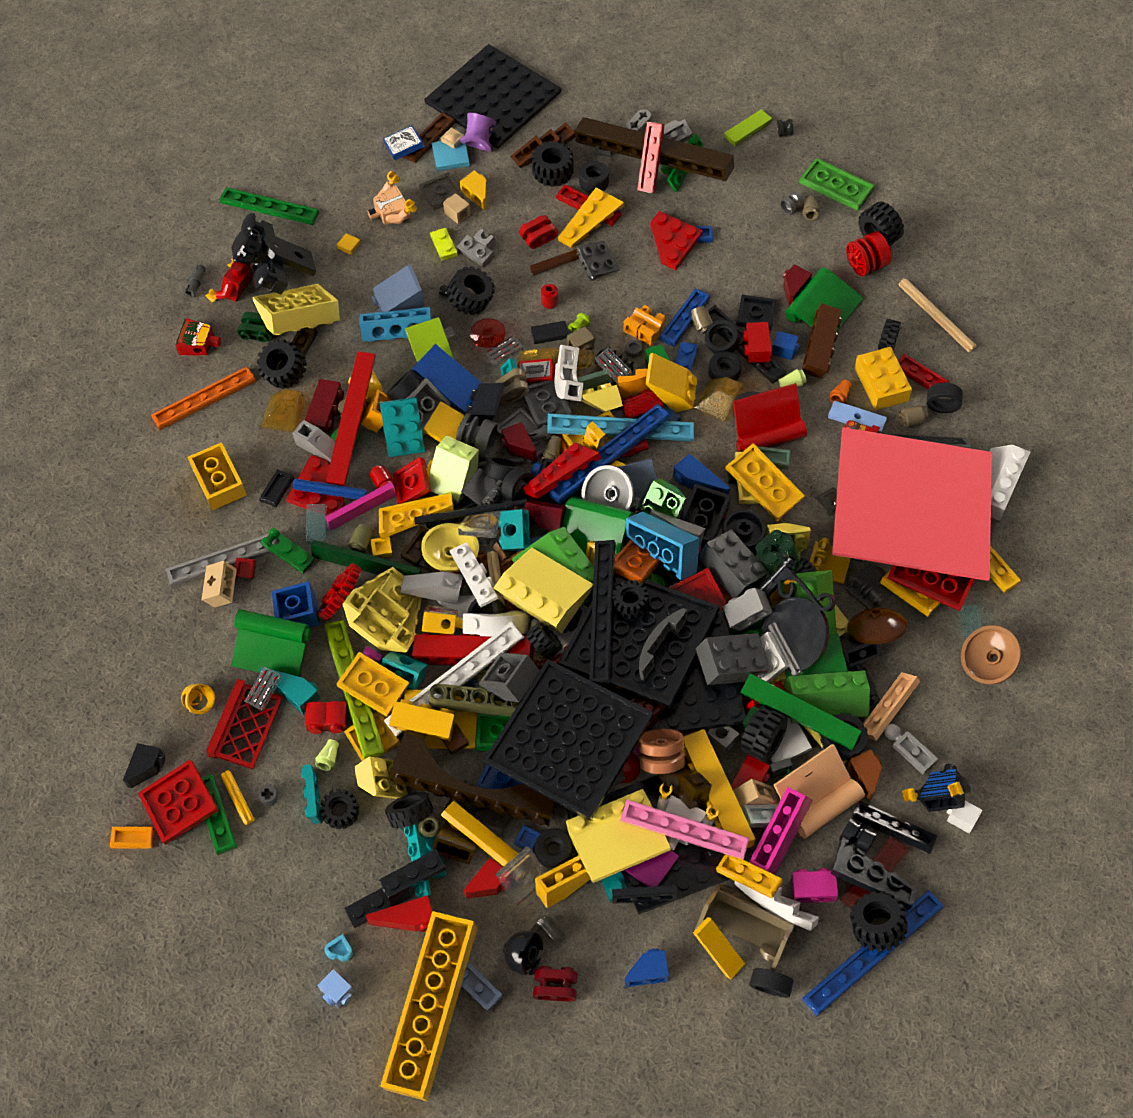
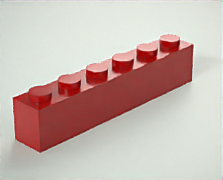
M422 633L414 637L412 657L428 665H456L492 636H470L468 634L431 635L429 633ZM523 635L524 639L506 652L509 654L528 655L533 661L534 645L529 642L530 640L526 635Z

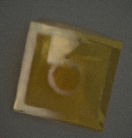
M728 377L709 380L695 402L693 409L726 422L733 411L732 403L734 399L742 394L743 384Z
M283 389L270 396L260 426L262 428L294 432L299 425L305 406L303 392Z

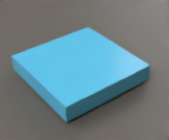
M441 141L432 142L437 171L470 166L466 144L459 143L453 149Z

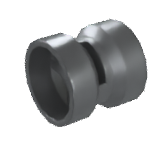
M793 191L788 197L780 201L782 210L788 215L792 214L796 208L804 205V199L797 191Z

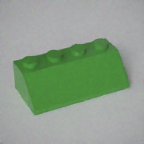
M832 570L796 573L798 578L807 585L816 598L822 593L834 596ZM793 580V583L797 586V592L794 597L811 600L802 587ZM828 597L824 598L823 601H819L824 608L829 605ZM834 607L830 612L823 611L828 620L830 635L837 633Z
M865 670L788 676L783 685L787 693L832 716L839 715L840 713L851 714L857 718H867L869 716L870 686ZM790 719L791 724L798 723V722H796V721Z

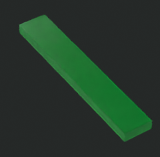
M225 187L219 199L220 203L309 225L314 224L319 214V210L228 187Z
M749 674L740 692L850 750L854 748L861 733V730L752 674Z

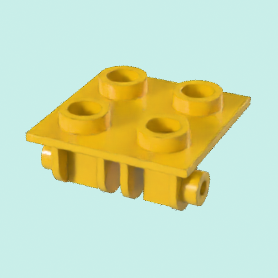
M822 538L819 542L815 541L809 562L812 563L813 567H816V571L832 570L833 581L844 584L851 558L832 555L833 546L830 545L828 538Z

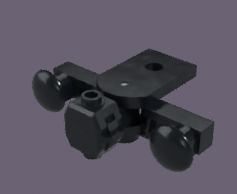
M250 213L244 218L241 231L234 240L231 249L235 262L247 265L254 262L252 265L255 271L253 284L256 288L262 286L269 289L270 293L275 292L282 295L288 286L283 264L314 276L316 268L311 251L276 237L273 225L263 220L261 222L256 221L254 213Z

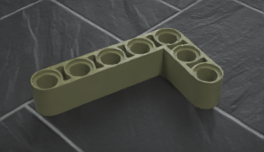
M448 684L432 685L428 696V703L436 709L445 708L454 711L511 717L517 708L514 704L520 703L505 701L487 689ZM440 694L442 698H435L433 695ZM460 696L463 700L458 701L453 697ZM479 698L483 702L477 703L474 699ZM494 701H501L503 704L497 705Z

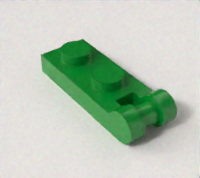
M272 527L268 532L269 535L260 541L266 549L302 574L315 560V557L286 538L276 528ZM274 539L279 541L277 545L272 543Z

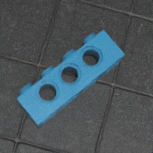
M430 307L360 314L359 325L362 341L374 342L384 339L408 338L405 328L413 326L412 323L419 324L431 320Z

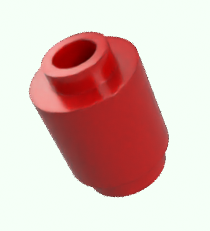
M546 284L541 288V303L547 309H553L559 303L558 288L553 284Z
M377 465L371 469L369 477L377 489L389 482H392L394 485V480L385 466Z

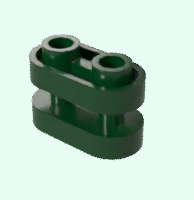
M243 313L241 324L237 330L240 338L243 340H258L263 343L271 341L273 333L267 329L260 313Z

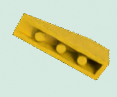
M580 856L535 878L536 894L546 908L566 899L590 880V876Z

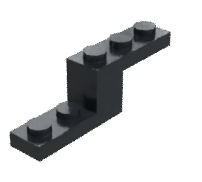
M435 849L379 879L382 888L345 907L344 909L353 927L356 928L367 922V914L398 905L411 898L409 889L446 870V866L437 850Z

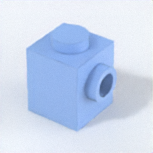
M334 969L318 984L319 989L324 993L322 998L330 1006L333 1004L338 1008L342 1004L345 1006L353 998V988Z

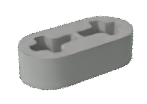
M645 109L639 110L628 121L627 128L642 132L646 128L647 122H651V113Z

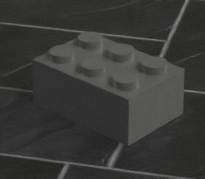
M732 529L707 542L698 554V559L706 568H709L711 574L732 598L740 597L745 594L746 590L758 587L769 574L768 570Z
M758 633L707 637L696 647L707 685L746 682L749 674L761 679L770 671Z

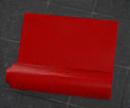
M796 383L733 401L738 436L736 447L739 452H743L753 443L759 447H772L807 436L806 425L800 416Z

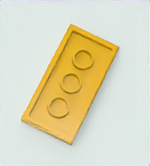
M754 443L725 468L776 521L780 520L805 498V495Z

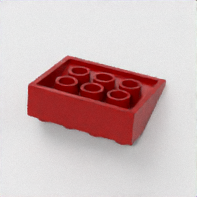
M896 565L892 566L887 579L959 612L974 582V578Z

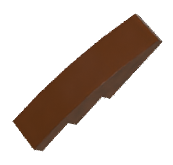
M565 122L555 131L550 129L540 138L535 136L510 157L522 168L532 163V152L536 150L537 146H541L542 143H548V141H558L560 144H566L575 138V132Z

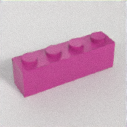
M787 787L749 863L775 875L813 800Z

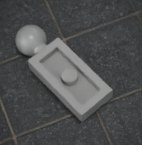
M889 724L884 730V734L889 740H896L892 747L922 775L926 773L937 762L938 758L908 731L901 735L900 728L896 724Z

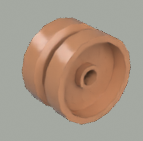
M654 729L644 732L638 742L639 751L641 752L639 754V763L643 771L653 774H667L676 772L684 767L685 755L684 751H682L684 748V737L682 733L672 729Z

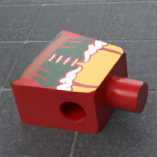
M185 318L175 346L179 355H208L211 346L220 347L221 337L214 336L210 325Z

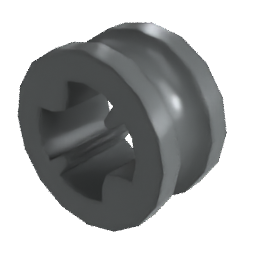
M271 785L263 786L258 792V797L263 805L270 806L278 800L276 789ZM270 791L273 796L266 800L263 795Z

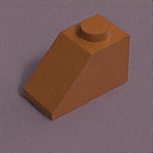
M871 749L851 758L847 766L856 782L862 787L868 801L873 798L882 767L879 756L877 754L874 755Z

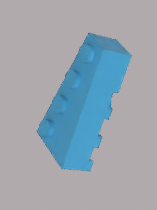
M645 512L626 518V536L640 548H646L650 556L655 560L659 559L662 561L667 570H673L678 579L683 580L697 573L698 537Z

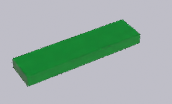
M210 774L202 777L219 811L205 820L216 854L220 855L238 847L214 775Z

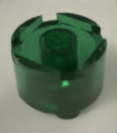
M774 530L755 546L757 557L768 570L769 575H772L783 563L781 558L787 554L793 556L797 561L795 568L792 569L793 571L800 564L801 553L792 537L785 532Z

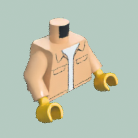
M390 171L387 175L390 181H387L378 195L373 198L375 208L367 212L371 220L380 217L384 224H401L405 219L411 218L410 212H415L417 207L414 205L415 202L408 199L405 201L397 186L393 185L400 181V177L394 171Z

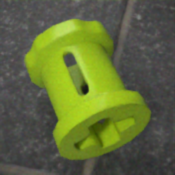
M579 313L577 319L568 326L570 332L573 333L584 326H589L591 324L590 318L586 314Z

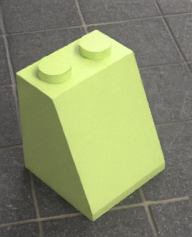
M446 435L436 447L428 478L431 492L438 495L452 492L454 502L459 503L465 496L461 490L478 471L479 449Z

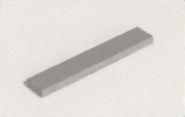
M269 534L167 568L166 572L171 587L205 576L206 566L225 561L235 566L236 557L255 559L272 553L260 543ZM274 539L272 543L277 545L279 541Z

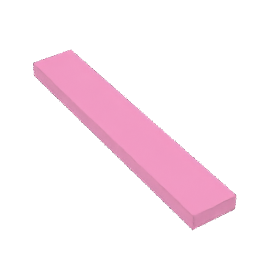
M626 800L620 819L622 822L742 860L744 859L749 842L748 837L630 800Z

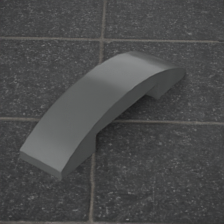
M682 608L666 617L657 625L646 640L639 661L641 680L644 681L654 668L653 654L671 631L677 635L687 622L686 609Z

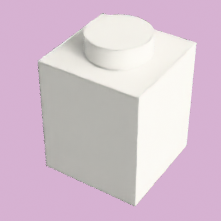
M965 801L964 808L947 810L946 813L950 815L947 822L970 834L982 809Z

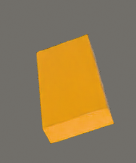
M112 827L109 847L111 849L152 848L155 828Z

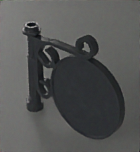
M787 554L781 558L783 563L757 588L765 592L767 599L778 588L779 595L785 598L773 608L769 602L773 613L764 617L766 619L762 627L761 636L766 632H770L768 628L770 624L777 623L800 667L797 671L803 672L815 666L827 649L830 632L828 620L823 611L830 612L833 610L836 599L832 594L822 593L816 598L807 585L792 570L796 566V559ZM795 580L811 600L794 597L797 592V586L793 582L789 583L791 587L790 592L785 594L784 582ZM828 597L829 605L824 608L819 601H823L824 598ZM790 667L784 670L787 672H792Z

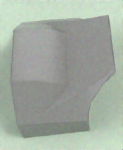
M685 119L682 121L674 120L664 127V138L686 142L693 135Z

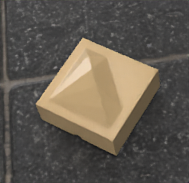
M450 128L441 137V142L454 149L459 145V140L464 135Z

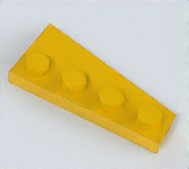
M595 188L558 236V241L570 248L575 247L589 236L588 233L600 227L604 220L611 218L615 211L622 209L624 202Z
M452 492L379 508L380 538L384 539L416 526L414 517L454 511Z

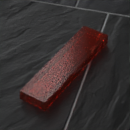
M890 837L872 860L874 862L876 860L884 865V869L891 873L908 849L893 837ZM852 884L840 898V901L851 909L852 905H856L855 901L858 898L862 899V895L866 893L870 895L871 892Z

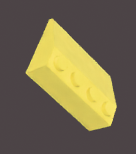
M319 284L284 290L282 295L274 292L252 297L267 329L275 335H282L288 331H300L306 327L315 328L320 324H333L334 321L340 320L338 300Z
M531 547L503 573L493 589L503 599L562 634L593 589V583Z
M643 789L600 806L591 821L580 815L566 821L569 836L592 883L671 850L665 835L620 821L626 800L652 807Z

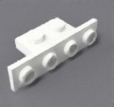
M466 542L450 550L453 559L480 607L497 600L498 597L493 590L495 585L491 577H486L487 571L483 563H478L468 543Z

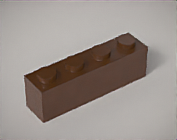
M823 303L817 308L802 365V370L805 374L822 378L825 373L829 372L831 367L829 360L835 351L833 343L838 338L836 330L842 321V317H840L841 309Z

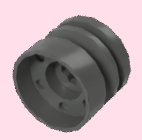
M467 413L458 427L456 440L479 449L478 457L487 459L495 442L498 423L485 419L481 426H479L480 417L475 416L473 418L472 414Z

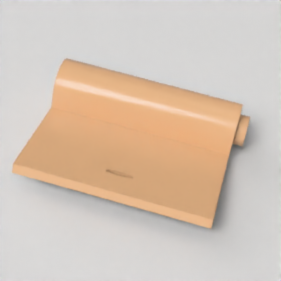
M831 744L774 784L780 799H782L787 787L813 800L796 833L798 837L805 839L865 797L862 787L850 778L834 744Z

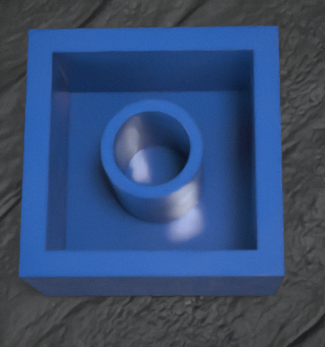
M309 581L272 591L275 617L308 624L309 628L320 625L319 616L317 615L316 593Z

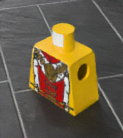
M428 605L424 611L422 631L454 634L456 628L463 629V617H458V610Z

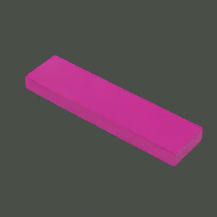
M389 482L327 515L325 519L329 529L333 530L395 497L394 485L392 482Z

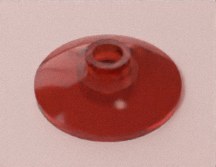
M492 318L477 321L470 330L471 340L482 348H492L499 345L506 335L504 325Z

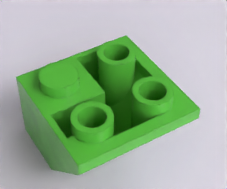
M657 479L652 482L642 506L644 512L649 515L651 510H655L678 518L687 498L676 486L663 479Z

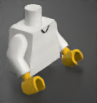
M664 783L660 786L659 791L662 795L659 796L656 809L710 826L714 823L713 818L721 814L720 809L717 810L715 815L712 814L711 809L714 805L709 806L706 811L697 807L689 809L680 799L672 795L669 799L668 795L673 791L672 785L669 792L663 790ZM670 836L666 837L671 850H675L678 842L684 845L689 844V842Z

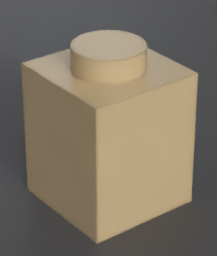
M456 193L443 202L444 213L457 224L471 215L469 203Z

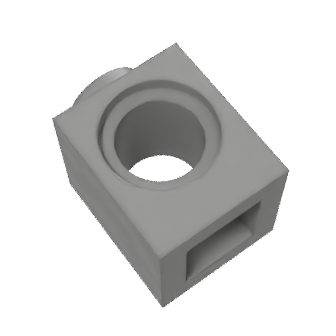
M730 726L706 730L710 743L724 755L738 742L739 733ZM719 733H722V734H724L726 737H725V738H719V737H717L716 735L719 734Z

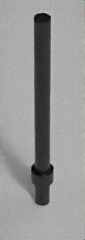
M527 498L514 501L508 499L502 503L414 517L416 525L500 510L509 511L513 510L514 506L524 507Z

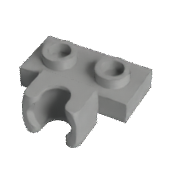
M480 229L475 234L474 239L466 235L456 248L459 252L484 267L494 256L491 249L495 246L496 241L492 235L486 238L484 230Z

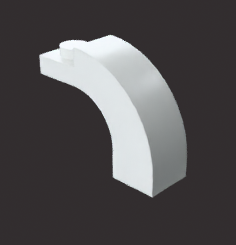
M560 345L558 363L555 364L554 375L555 390L560 399L581 401L584 383L578 382L576 376L579 348Z
M511 610L501 614L464 613L463 634L493 636L511 621L521 634L527 633L530 628L531 615L519 610Z

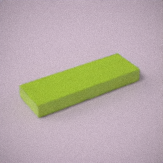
M760 109L726 131L724 137L736 146L772 123V118Z

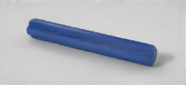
M294 479L293 481L294 490L351 499H359L367 495V490L302 479Z

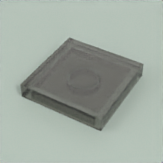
M449 172L419 184L420 190L434 211L444 207L443 202L455 193L464 198L463 192Z

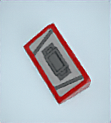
M553 359L520 361L518 363V368L526 372L527 383L552 381L554 378L555 365Z

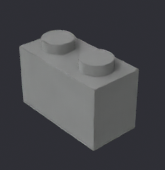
M757 588L746 590L745 594L729 600L728 604L722 606L730 627L738 631L773 613L765 592Z

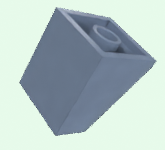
M411 264L373 288L374 295L372 300L374 306L378 305L379 307L377 312L425 307L422 289Z

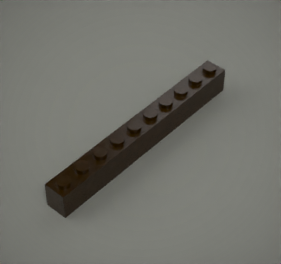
M585 117L582 118L574 130L577 143L595 148L598 146L599 149L642 160L645 140L644 132ZM663 137L659 161L661 165L722 181H727L735 168L734 156L731 154Z

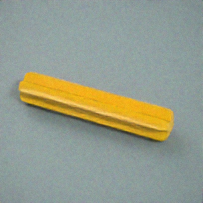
M231 771L223 772L220 776L245 825L253 823L255 819Z

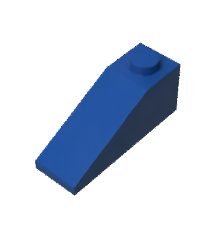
M690 453L674 466L673 477L677 483H682L690 489H693L694 485L697 484L729 495L730 487Z

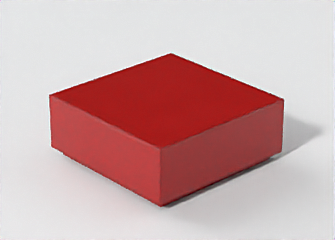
M236 557V577L254 579L256 560Z

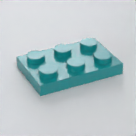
M417 397L380 402L388 456L395 457L425 452Z

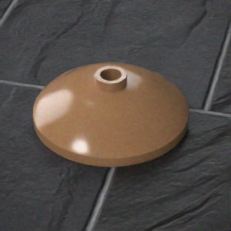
M995 625L984 626L972 632L965 640L961 650V663L965 672L973 680L986 685L999 684L1009 679L1016 672L1021 661V647L1017 638L1009 630ZM997 655V660L992 661V657Z

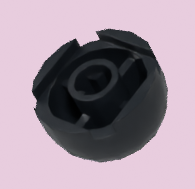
M532 931L514 933L503 948L508 967L521 975H533L541 961V958L536 959L539 950L543 951V939L540 934Z

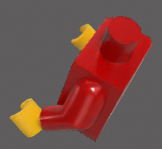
M232 258V262L227 265L230 268L223 277L221 290L215 291L212 288L205 296L211 302H214L216 299L225 298L236 302L253 278L252 265L235 262Z

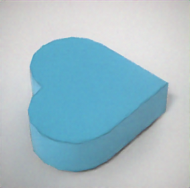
M343 934L325 946V954L329 959L338 958L340 961L346 962L353 956V950Z

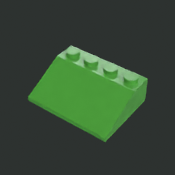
M565 527L547 533L512 558V561L515 563L532 547L593 583L594 566ZM593 589L582 605L593 600Z

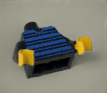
M948 763L945 764L943 771L930 773L926 783L920 789H904L902 794L904 801L911 800L915 802L920 800L928 812L964 808L965 794L971 791V787L966 778L957 771V767Z

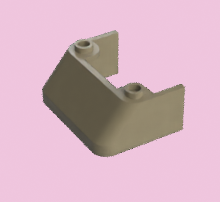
M719 884L706 901L695 930L707 917L711 918L720 931L724 930L761 947L760 953L765 960L773 962L770 970L775 971L795 924L771 913L748 895L729 886Z

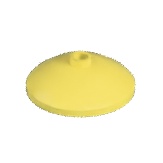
M444 523L431 528L425 534L421 550L424 559L433 568L445 572H459L460 569L452 555H448L451 554L450 550L467 542L477 559L479 542L475 534L468 528L459 524Z

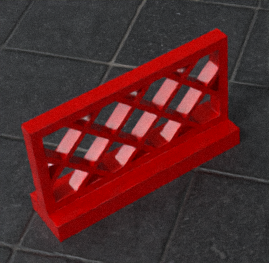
M237 678L207 747V756L214 759L217 757L249 769H254L283 696L270 692L266 699L277 700L275 706L266 709L263 703L262 708L264 711L253 715L250 709L252 705L245 701L247 691H251V689L255 693V687L245 684L244 680ZM247 708L250 717L240 721L237 715L238 712ZM266 714L268 723L259 727L256 718ZM253 720L256 729L246 733L242 724ZM240 726L243 734L232 739L231 729ZM258 732L261 737L260 742L251 745L248 736ZM245 738L249 746L238 751L234 742ZM232 743L235 750L234 753L230 755L221 753L224 746ZM251 750L253 754L251 763L243 761L240 754Z

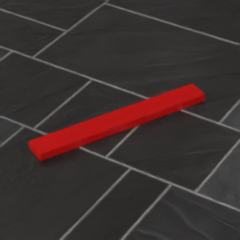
M357 351L326 478L327 484L346 485L376 358L375 353Z

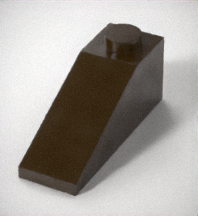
M683 767L676 772L657 774L669 788L671 785L673 786V792L689 809L706 805L712 785L700 772Z

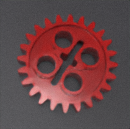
M352 563L336 577L332 587L329 588L321 601L322 604L317 614L319 617L326 621L343 606L346 597L357 584V579L361 573L359 566Z

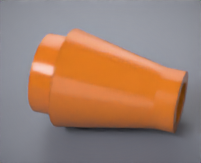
M842 380L830 392V401L832 403L834 400L845 403L851 383L848 380Z

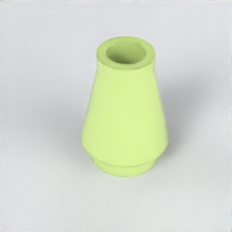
M796 369L783 378L778 379L780 387L795 383L799 387L807 383L802 369Z
M329 739L315 758L316 766L319 769L329 771L335 766L339 746L337 741Z

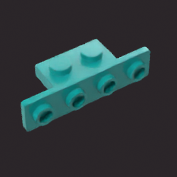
M418 823L404 828L411 862L431 852L436 836H421ZM446 870L430 879L444 878L447 875ZM429 879L415 886V894L418 898L427 895L428 898L431 897Z

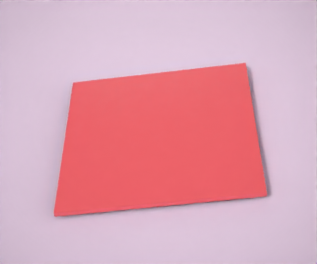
M843 427L832 555L989 581L992 452Z

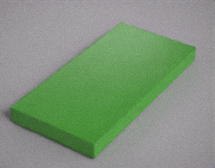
M818 158L812 162L799 179V183L857 211L875 188V185Z

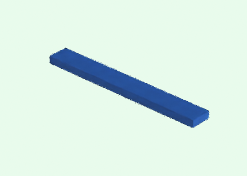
M656 404L598 449L597 452L600 453L601 459L598 461L592 460L584 470L578 469L573 472L570 479L559 481L557 483L558 486L547 494L558 504H561L583 486L587 475L592 470L600 466L611 465L670 419V414L659 404Z
M930 890L917 899L910 910H905L908 932L905 934L904 941L944 907ZM862 946L808 992L802 1000L818 1016L897 947L892 946V950L887 951V949H883V952H878L877 949L871 951L868 949V946L865 948Z

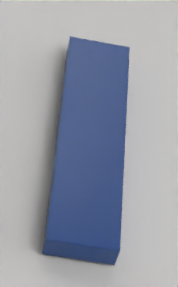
M695 288L661 333L659 340L675 347L693 323L691 311L697 307L705 306L710 300L711 295Z

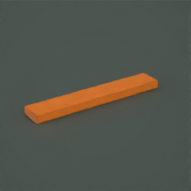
M248 366L151 414V417L158 429L162 430L256 382V378Z

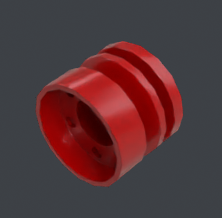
M878 231L851 241L846 246L849 264L860 277L874 272L875 269L878 270L886 267L891 263L892 256L889 244Z

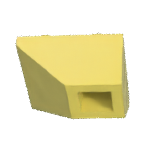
M611 382L597 386L598 390L589 388L582 391L581 402L600 411H608L623 406L617 385L611 386Z
M790 523L767 525L765 536L769 554L775 553L780 555L788 551L801 552L807 549L811 532L810 527Z
M369 756L355 766L358 786L371 795L393 799L408 795L406 785H397L390 781V770L394 760Z

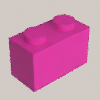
M826 868L818 869L815 872H808L807 869L796 870L791 876L793 900L801 903L836 902L838 897L836 876L830 874L831 871Z

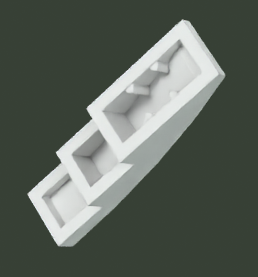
M735 881V885L752 900L782 919L810 931L818 925V916L799 910L801 902L781 896L782 887L778 889L773 899Z

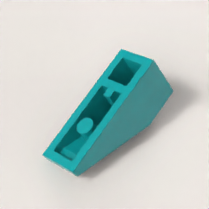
M262 667L260 669V672L262 671L261 675L263 674L264 670L268 669ZM272 670L268 672L265 678L266 680L270 672H275L270 681L274 683L272 681L273 678L279 674L273 687L302 714L306 712V703L317 702L320 699L319 688L312 681L309 683L302 677Z

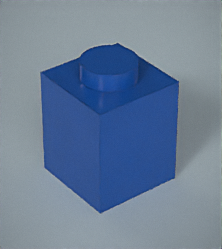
M777 331L771 355L792 360L794 354L797 355L800 344H797L798 336Z

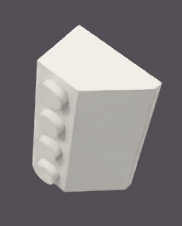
M1015 445L993 447L989 451L992 452L991 518L999 521L1003 516L1030 454V451Z

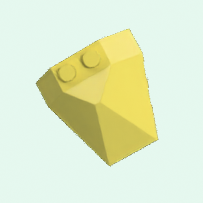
M394 567L379 574L371 581H367L359 588L353 589L344 601L343 607L349 626L378 649L406 653L416 635L417 614L420 610L422 597L400 593L404 575Z

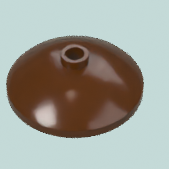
M881 607L863 610L854 615L847 624L848 635L855 641L865 644L892 642L903 636L908 628L907 620L902 614L895 610Z

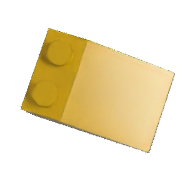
M651 353L649 356L646 385L675 413L693 409L697 385L695 375L687 368Z

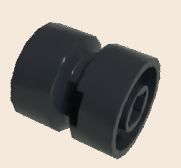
M851 817L839 841L842 837H845L849 840L848 843L850 845H854V848L857 849L859 847L867 853L878 831L869 826L863 827L862 822Z

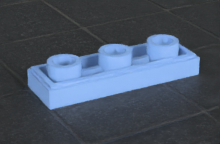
M835 400L828 415L829 419L844 424L849 420H853L872 427V425L880 427L879 433H882L887 419L885 416Z

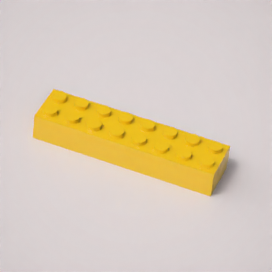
M432 911L380 1085L384 1090L428 1102L478 929L474 921Z

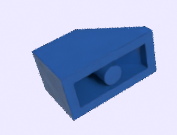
M650 949L647 950V953H643L626 975L625 988L668 982L669 974L665 950Z

